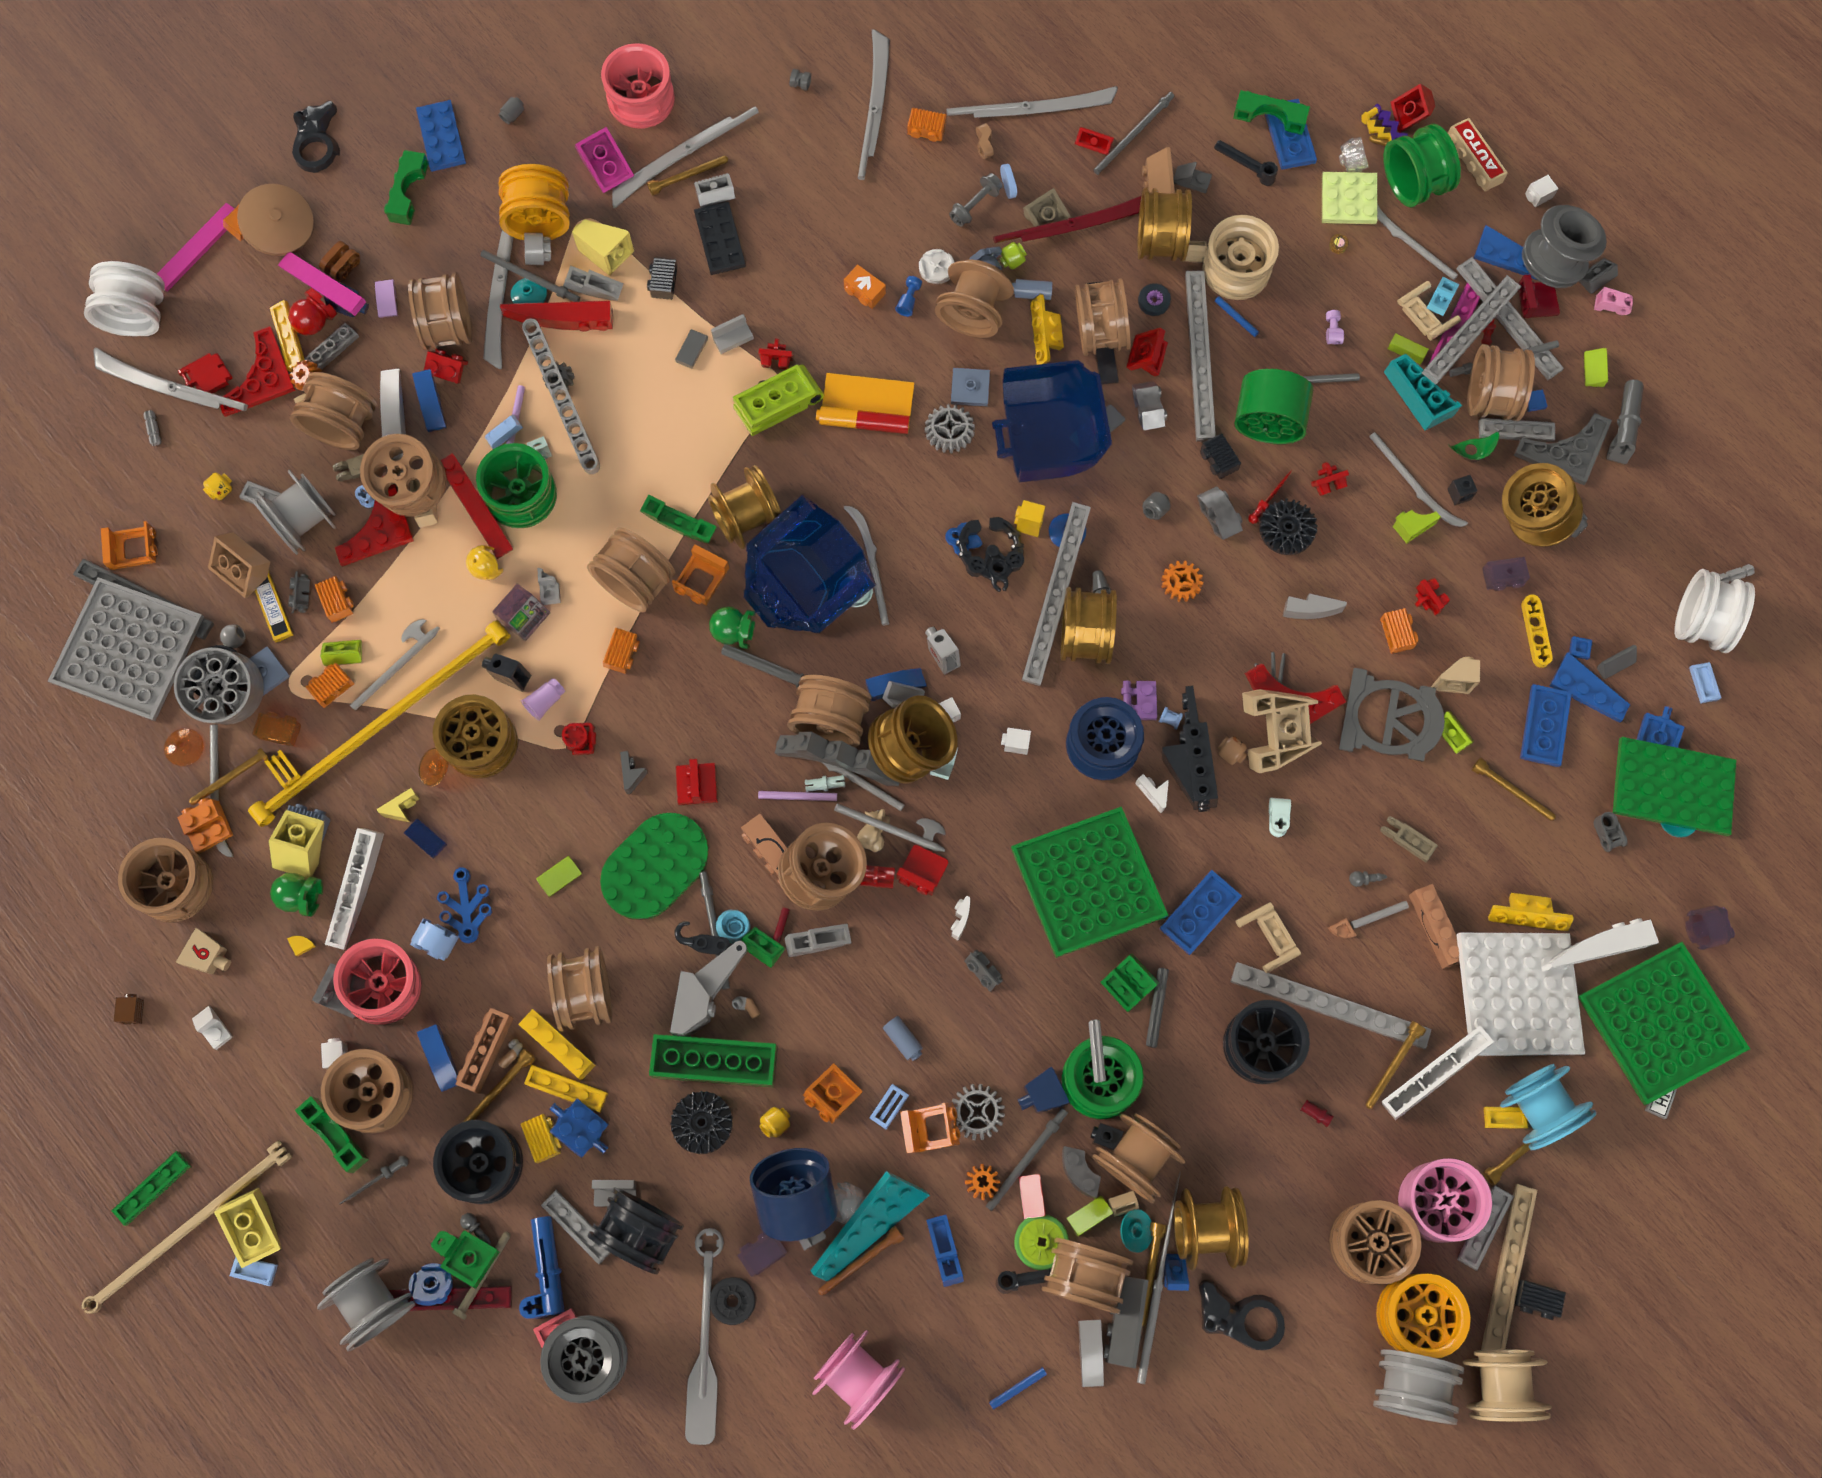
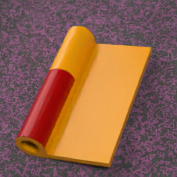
M826 373L823 403L820 410L817 409L816 421H819V425L908 434L914 382Z

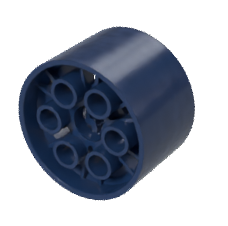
M808 1148L786 1149L767 1156L753 1168L750 1174V1185L761 1230L770 1238L780 1241L807 1239L826 1230L836 1219L838 1204L829 1162L822 1153Z

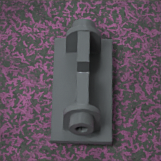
M297 571L293 578L290 577L289 589H293V593L289 595L288 607H292V614L295 609H298V612L305 613L309 608V595H302V592L309 593L310 579L306 574L298 577Z
M975 950L964 961L968 969L979 978L981 984L990 992L1003 981L1002 975L994 966H991L989 969L986 968L990 961L982 951Z

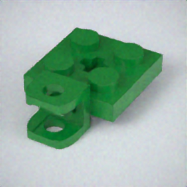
M465 1230L458 1239L448 1232L440 1231L431 1243V1247L445 1258L440 1268L474 1289L478 1287L499 1254L497 1249ZM474 1254V1262L466 1265V1257H471Z

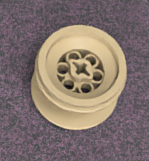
M1518 1349L1474 1351V1355L1478 1356V1358L1463 1360L1464 1365L1480 1366L1482 1400L1466 1405L1468 1409L1473 1410V1412L1469 1413L1470 1418L1486 1421H1537L1551 1418V1414L1547 1413L1546 1410L1551 1409L1552 1406L1548 1403L1534 1400L1531 1366H1541L1548 1363L1544 1359L1531 1358V1356L1535 1355L1534 1351Z

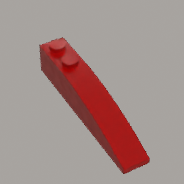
M610 301L500 304L504 317L522 323L527 319H535L540 327L579 330L582 332L613 329V308Z
M452 453L441 459L447 481L488 546L494 548L492 552L495 557L499 559L512 551L511 544L454 454Z

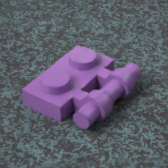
M1123 681V688L1121 689L1123 701L1137 712L1141 720H1157L1156 681H1136V688H1131V681ZM1131 696H1136V705L1131 704Z

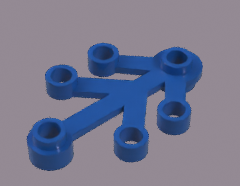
M460 867L455 870L453 877L459 885L461 905L450 898V895L445 891L438 893L437 900L462 916L463 924L455 920L449 911H442L439 919L458 930L460 940L469 944L477 940L479 936L478 927L487 916L492 914V907L489 904H482L479 907L480 913L471 921V914L483 898L490 894V889L485 884L479 885L477 887V894L469 903L467 883L471 879V874L466 868ZM460 872H464L463 878H458ZM482 888L487 889L486 893L481 894L480 890ZM442 895H447L445 901H441ZM484 907H489L487 913L482 912ZM445 914H449L447 920H443ZM467 930H471L470 936H465Z

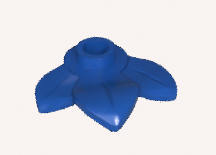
M968 522L961 523L957 528H950L946 532L945 539L949 545L953 546L954 552L959 555L960 550L956 546V541H958L963 527ZM952 534L957 535L958 538H953ZM978 535L968 536L969 544L966 545L967 551L982 545Z

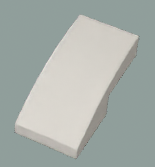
M968 896L964 900L960 899L954 908L957 910L955 916L961 919L960 921L956 919L951 927L953 931L951 937L959 940L967 923L970 908V897Z

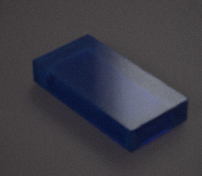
M418 818L404 832L407 837L433 859L447 845Z

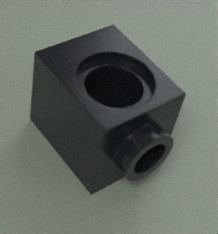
M1471 475L1453 480L1447 489L1454 505L1472 500L1478 492Z

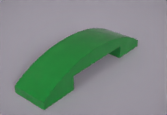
M649 494L640 509L641 513L668 529L708 544L717 526L707 521L697 520L667 506L666 502Z

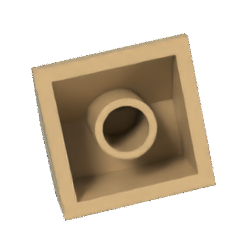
M1473 657L1460 658L1441 674L1431 687L1441 692L1469 694L1480 683V660H1474Z

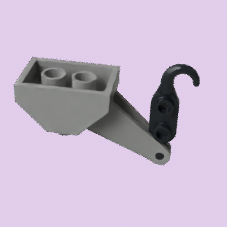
M689 921L681 922L676 926L674 934L676 940L680 944L689 946L699 953L719 956L695 975L682 971L680 973L670 1033L673 1036L691 1037L710 1023L711 1017H714L716 1012V1005H714L713 999L747 953V947L742 941L731 944L727 938L704 934L689 938L683 937L681 929L684 926L690 925Z

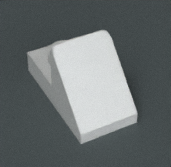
M1143 774L1137 779L1135 784L1156 809L1162 813L1166 808L1168 780L1156 789L1154 781Z
M211 1006L206 1007L192 1018L196 1031L202 1033L215 1050L233 1038Z

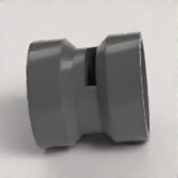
M793 69L790 76V87L796 88L798 86L802 90L808 91L811 83V73H802L798 69Z

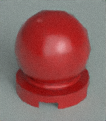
M310 288L304 293L306 299H299L293 303L288 314L290 326L297 333L305 336L320 332L325 326L326 318L333 320L337 315L335 309L330 304L326 306L320 300L323 296L313 288Z

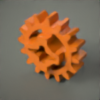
M1176 561L1175 566L1169 564V569L1165 568L1164 575L1161 578V581H1163L1161 587L1167 588L1165 595L1170 593V599L1177 597L1178 602H1180L1181 598L1188 602L1189 596L1194 599L1196 594H1199L1201 591L1199 587L1203 585V582L1200 581L1203 575H1198L1200 569L1196 568L1194 570V564L1192 563L1188 566L1187 561H1184L1181 565L1179 561Z

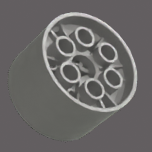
M204 648L190 654L180 664L174 678V693L180 707L192 718L207 723L234 724L247 719L260 705L264 692L263 678L255 663L240 653L221 648ZM231 658L237 661L230 669H227ZM205 661H207V664H206L207 669H206V668L204 667V665H203V663H204ZM219 661L220 668L214 671L213 664ZM197 670L202 672V677L199 680L195 678ZM232 672L237 674V679L234 682H231ZM192 681L197 682V686L192 687ZM218 683H221V686L223 687L222 690H218ZM248 684L247 692L237 690V685ZM198 689L201 695L196 700L193 694ZM233 691L235 693V700L230 702L228 695ZM213 700L217 702V708L214 711L210 708V703ZM204 702V708L201 711L198 707ZM224 704H228L233 711L232 714L227 715Z

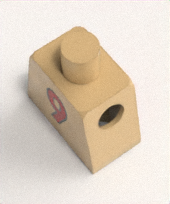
M195 928L176 963L213 974L217 968L226 971L231 964V960L224 957L227 952L225 947L205 932Z

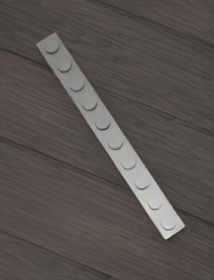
M1186 271L1196 441H1208L1215 437L1205 274L1204 271Z
M1072 502L1022 677L1024 682L1037 686L1041 685L1063 608L1066 588L1070 583L1091 508L1089 506Z
M1238 962L1235 965L1231 983L1404 1042L1409 1035L1408 1027L1411 1024L1409 1021L1291 980L1265 973V971ZM1424 1027L1427 1029L1423 1037L1420 1036L1419 1039L1416 1038L1413 1046L1426 1049L1432 1029Z

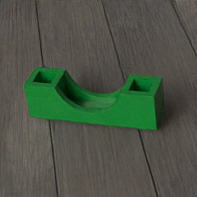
M1240 90L1233 119L1251 122L1259 115L1270 114L1281 120L1285 131L1302 135L1310 106Z
M404 150L402 157L399 158V168L394 174L393 188H390V198L384 207V212L390 222L411 225L415 208L411 200L405 197L408 187L413 182L425 179L429 166L425 153Z
M310 1096L295 1109L306 1125L324 1140L331 1149L333 1157L346 1172L354 1174L369 1160L343 1127L329 1117L318 1098Z

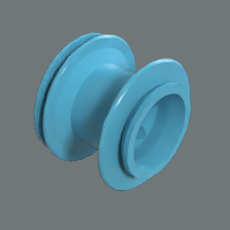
M1555 1064L1548 1065L1521 1079L1505 1091L1506 1095L1510 1096L1501 1102L1500 1107L1504 1108L1517 1103L1533 1128L1522 1141L1525 1144L1531 1143L1529 1145L1530 1150L1545 1147L1585 1125L1597 1114L1594 1109L1590 1110L1593 1107V1102L1575 1105L1559 1079L1569 1072V1066L1554 1070L1556 1068Z

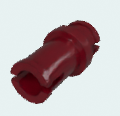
M1309 1100L1305 1101L1300 1110L1314 1118L1316 1123H1322L1325 1127L1329 1126L1334 1117L1327 1113L1325 1108L1322 1110L1309 1102Z

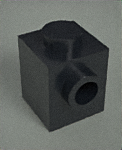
M1099 1123L1098 1127H1093L1090 1138L1093 1139V1145L1113 1152L1121 1141L1124 1131Z

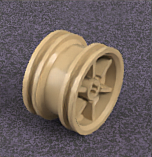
M1235 215L1221 221L1211 233L1203 260L1202 270L1204 271L1205 281L1208 286L1218 295L1233 300H1244L1259 294L1267 286L1278 256L1279 244L1273 229L1261 219L1248 215Z

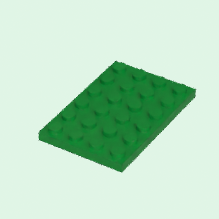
M1621 737L1618 743L1613 813L1730 836L1732 832L1736 759Z

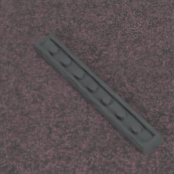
M82 559L73 573L75 577L93 586L99 577L174 604L85 559ZM203 618L196 637L205 640L214 623Z

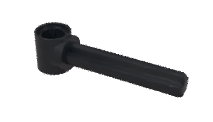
M1221 140L1216 142L1215 150L1257 173L1261 184L1270 186L1275 183L1278 167L1274 162H1264L1262 164Z
M1051 1269L1016 1274L1015 1271H1003L996 1280V1288L1000 1293L1008 1294L1011 1291H1017L1018 1287L1046 1283L1048 1281H1045L1044 1277L1050 1276ZM1004 1277L1009 1278L1011 1286L1004 1287L1001 1284V1279Z

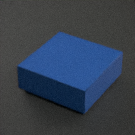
M1543 390L1532 391L1527 411L1546 409L1547 402Z
M1573 636L1570 642L1569 653L1573 657L1588 660L1591 654L1592 640Z

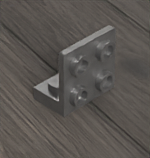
M330 963L312 1001L355 1019L356 1016L341 1003L336 995L333 982L336 965ZM353 975L350 992L365 988L366 980Z

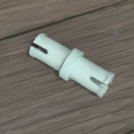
M844 775L806 779L805 785L813 784V786L805 787L806 792L844 788L845 782H837L844 781Z

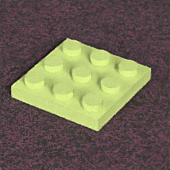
M1323 172L1322 223L1376 224L1377 173Z

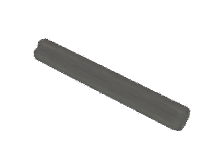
M1165 968L1157 970L1156 980L1159 984L1154 989L1146 1046L1156 1048L1158 1044L1169 970Z

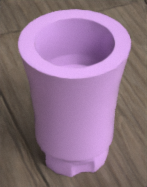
M552 678L531 695L522 699L521 703L535 719L540 721L548 709L565 693V689L556 679Z

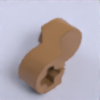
M986 123L976 127V133L979 138L977 148L982 159L994 155L990 143L992 131Z

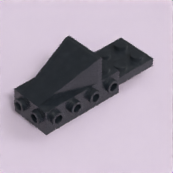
M1193 685L1185 686V693H1182L1181 700L1182 708L1187 710V712H1185L1183 731L1180 732V745L1162 747V761L1193 806V810L1207 812L1210 808H1216L1218 804V792L1207 722L1199 723Z

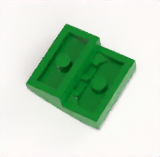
M1132 953L1100 982L1127 1012L1159 984L1155 977Z

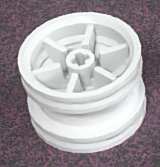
M119 261L101 262L91 268L89 287L94 294L87 297L84 309V316L88 322L103 331L120 336H150L158 331L161 315L155 305L162 302L165 290V283L160 276L139 265Z
M1706 569L1699 570L1690 581L1681 600L1675 621V637L1689 643L1703 639L1708 641L1709 647L1712 650H1719L1725 654L1729 653L1738 644L1749 622L1755 599L1754 585L1749 582L1744 583V581L1739 579L1728 584L1720 581V576L1716 572H1709Z

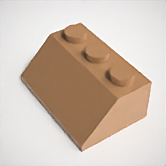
M1166 147L1146 158L1145 166H1142V177H1145L1146 180L1143 183V188H1148L1149 192H1152L1153 188H1157L1158 192L1175 193L1170 147Z
M234 532L214 536L208 569L244 598H248L267 578L271 562Z

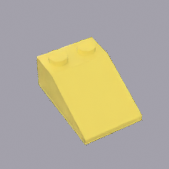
M260 1188L246 1193L214 1211L241 1268L281 1250L269 1207Z

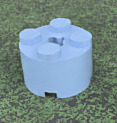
M423 918L411 939L410 945L419 950L428 951L427 954L435 959L439 958L445 961L459 936L439 924L433 925L430 920Z

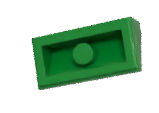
M754 927L742 937V942L745 943L747 952L770 968L774 966L785 950V947L757 927Z

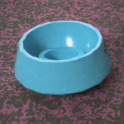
M732 909L723 912L716 922V930L719 937L727 938L733 944L737 941H742V937L750 931L751 926L748 917L743 912Z

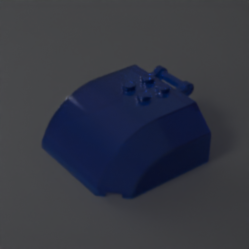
M1079 360L1004 369L1002 384L1006 419L993 421L992 427L996 434L997 458L1003 459L1012 456L1014 472L1018 482L1067 477L1095 466L1112 445L1100 375L1084 367V364ZM1004 427L1008 429L1010 448H1005L1002 431Z

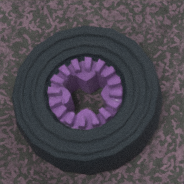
M1157 283L1146 285L1140 291L1138 297L1140 309L1150 316L1164 314L1171 303V295L1168 289ZM1153 297H1156V303L1152 301Z

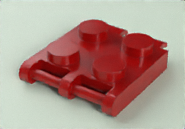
M208 353L178 370L179 375L184 378L186 386L192 388L195 386L196 389L209 393H214L229 385L227 381L233 378L218 353L213 355Z

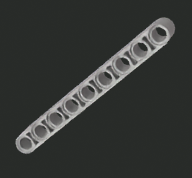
M527 319L522 326L524 334L581 466L586 473L596 474L600 469V463L543 331L535 319ZM530 327H537L534 332H528ZM538 343L544 344L543 348L535 349ZM545 360H551L549 366H543L542 364ZM552 377H558L556 383H550ZM559 394H566L563 400L557 399ZM567 410L573 411V414L570 417L564 416V413ZM574 427H580V431L577 434H572L571 431ZM581 444L588 445L584 451H580L579 446ZM588 461H595V465L592 468L586 467Z

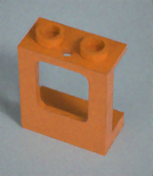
M143 521L144 527L115 532L109 527L101 528L103 564L110 570L156 563L158 550L154 543V538H156L155 528L147 521ZM145 537L146 556L125 559L124 541Z
M694 545L691 550V558L676 581L672 580L674 591L679 595L684 596L685 594L691 597L690 599L696 604L702 603L707 606L729 570L728 561ZM696 568L714 577L704 595L685 586V583Z
M942 1103V1105L900 1112L907 1153H920L960 1145L959 1139L961 1135L957 1127V1111L953 1103ZM944 1114L948 1138L930 1141L927 1134L926 1118Z

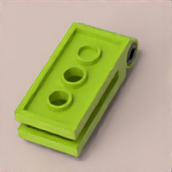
M797 364L733 396L735 403L733 408L751 436H754L807 409L808 404H817L823 399L824 393L805 365L798 366Z

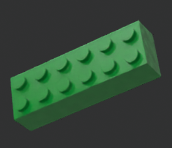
M653 1034L649 1076L656 1079L774 1088L778 1046L774 1043Z

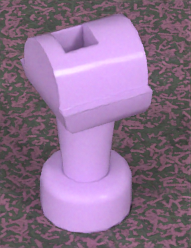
M1330 310L1326 313V321L1330 323V328L1326 331L1327 344H1343L1344 331L1338 326V321L1341 319L1339 310Z

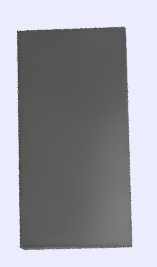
M691 329L675 358L676 363L693 369L708 340V336Z

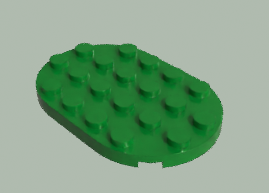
M662 813L644 821L608 857L602 868L600 878L601 891L608 905L616 913L633 920L651 919L665 912L700 877V873L706 867L708 843L702 829L692 819L678 813Z

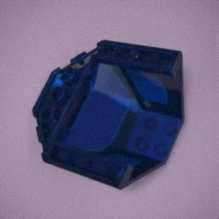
M801 495L747 543L744 598L767 627L821 633L876 586L866 555L861 546L840 520L805 495Z

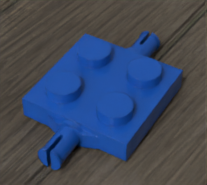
M1665 706L1662 716H1655L1650 713L1644 715L1636 740L1678 748L1684 726L1676 724L1670 719L1673 709Z
M575 1099L571 1106L565 1110L556 1103L550 1107L549 1110L558 1116L556 1124L549 1131L580 1158L593 1146L602 1154L605 1153L608 1147L599 1139L609 1124L579 1099Z

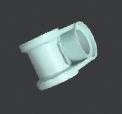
M1270 798L1269 831L1275 837L1284 836L1289 828L1291 799Z

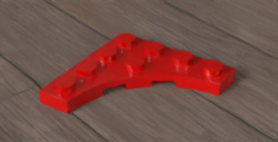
M271 326L253 332L256 344L255 363L251 366L244 383L222 397L248 405V408L296 391L293 383L290 382L291 377ZM223 404L220 405L224 417L242 411Z
M392 484L388 489L390 497L395 496L398 492L396 484ZM375 500L372 513L364 527L349 541L335 547L339 563L343 567L413 542L414 539L406 516L390 511Z
M1259 664L1244 673L1253 691L1262 689L1308 696L1318 700V704L1308 705L1310 724L1346 702L1338 685H1333L1322 691L1304 693L1289 689L1279 683L1268 672L1264 664Z

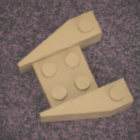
M1262 689L1242 693L1244 712L1252 716L1266 714L1269 745L1248 749L1250 769L1258 773L1277 770L1322 744L1320 740L1311 737L1308 705L1318 704V700L1308 696Z

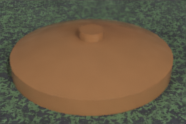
M280 184L260 185L250 190L239 204L237 213L239 230L249 245L264 254L285 256L289 252L295 253L307 244L312 235L313 214L309 204L302 195L287 186Z

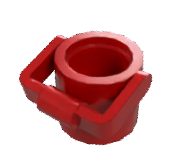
M570 723L562 730L563 743L568 750L572 751V755L594 753L596 732L592 723ZM585 727H589V732H588V734H587V731H586ZM589 744V750H583Z

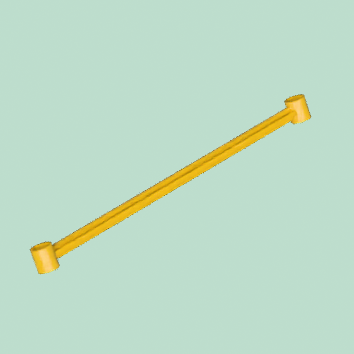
M499 620L490 623L485 629L487 635L304 773L300 779L288 788L283 789L266 803L258 801L250 806L248 809L249 814L260 827L271 823L275 818L273 812L491 645L495 643L497 646H501L506 643L511 637L510 633Z

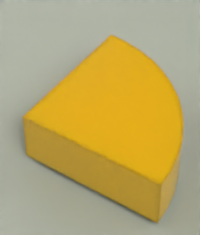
M303 936L287 938L297 957L316 947L312 941Z

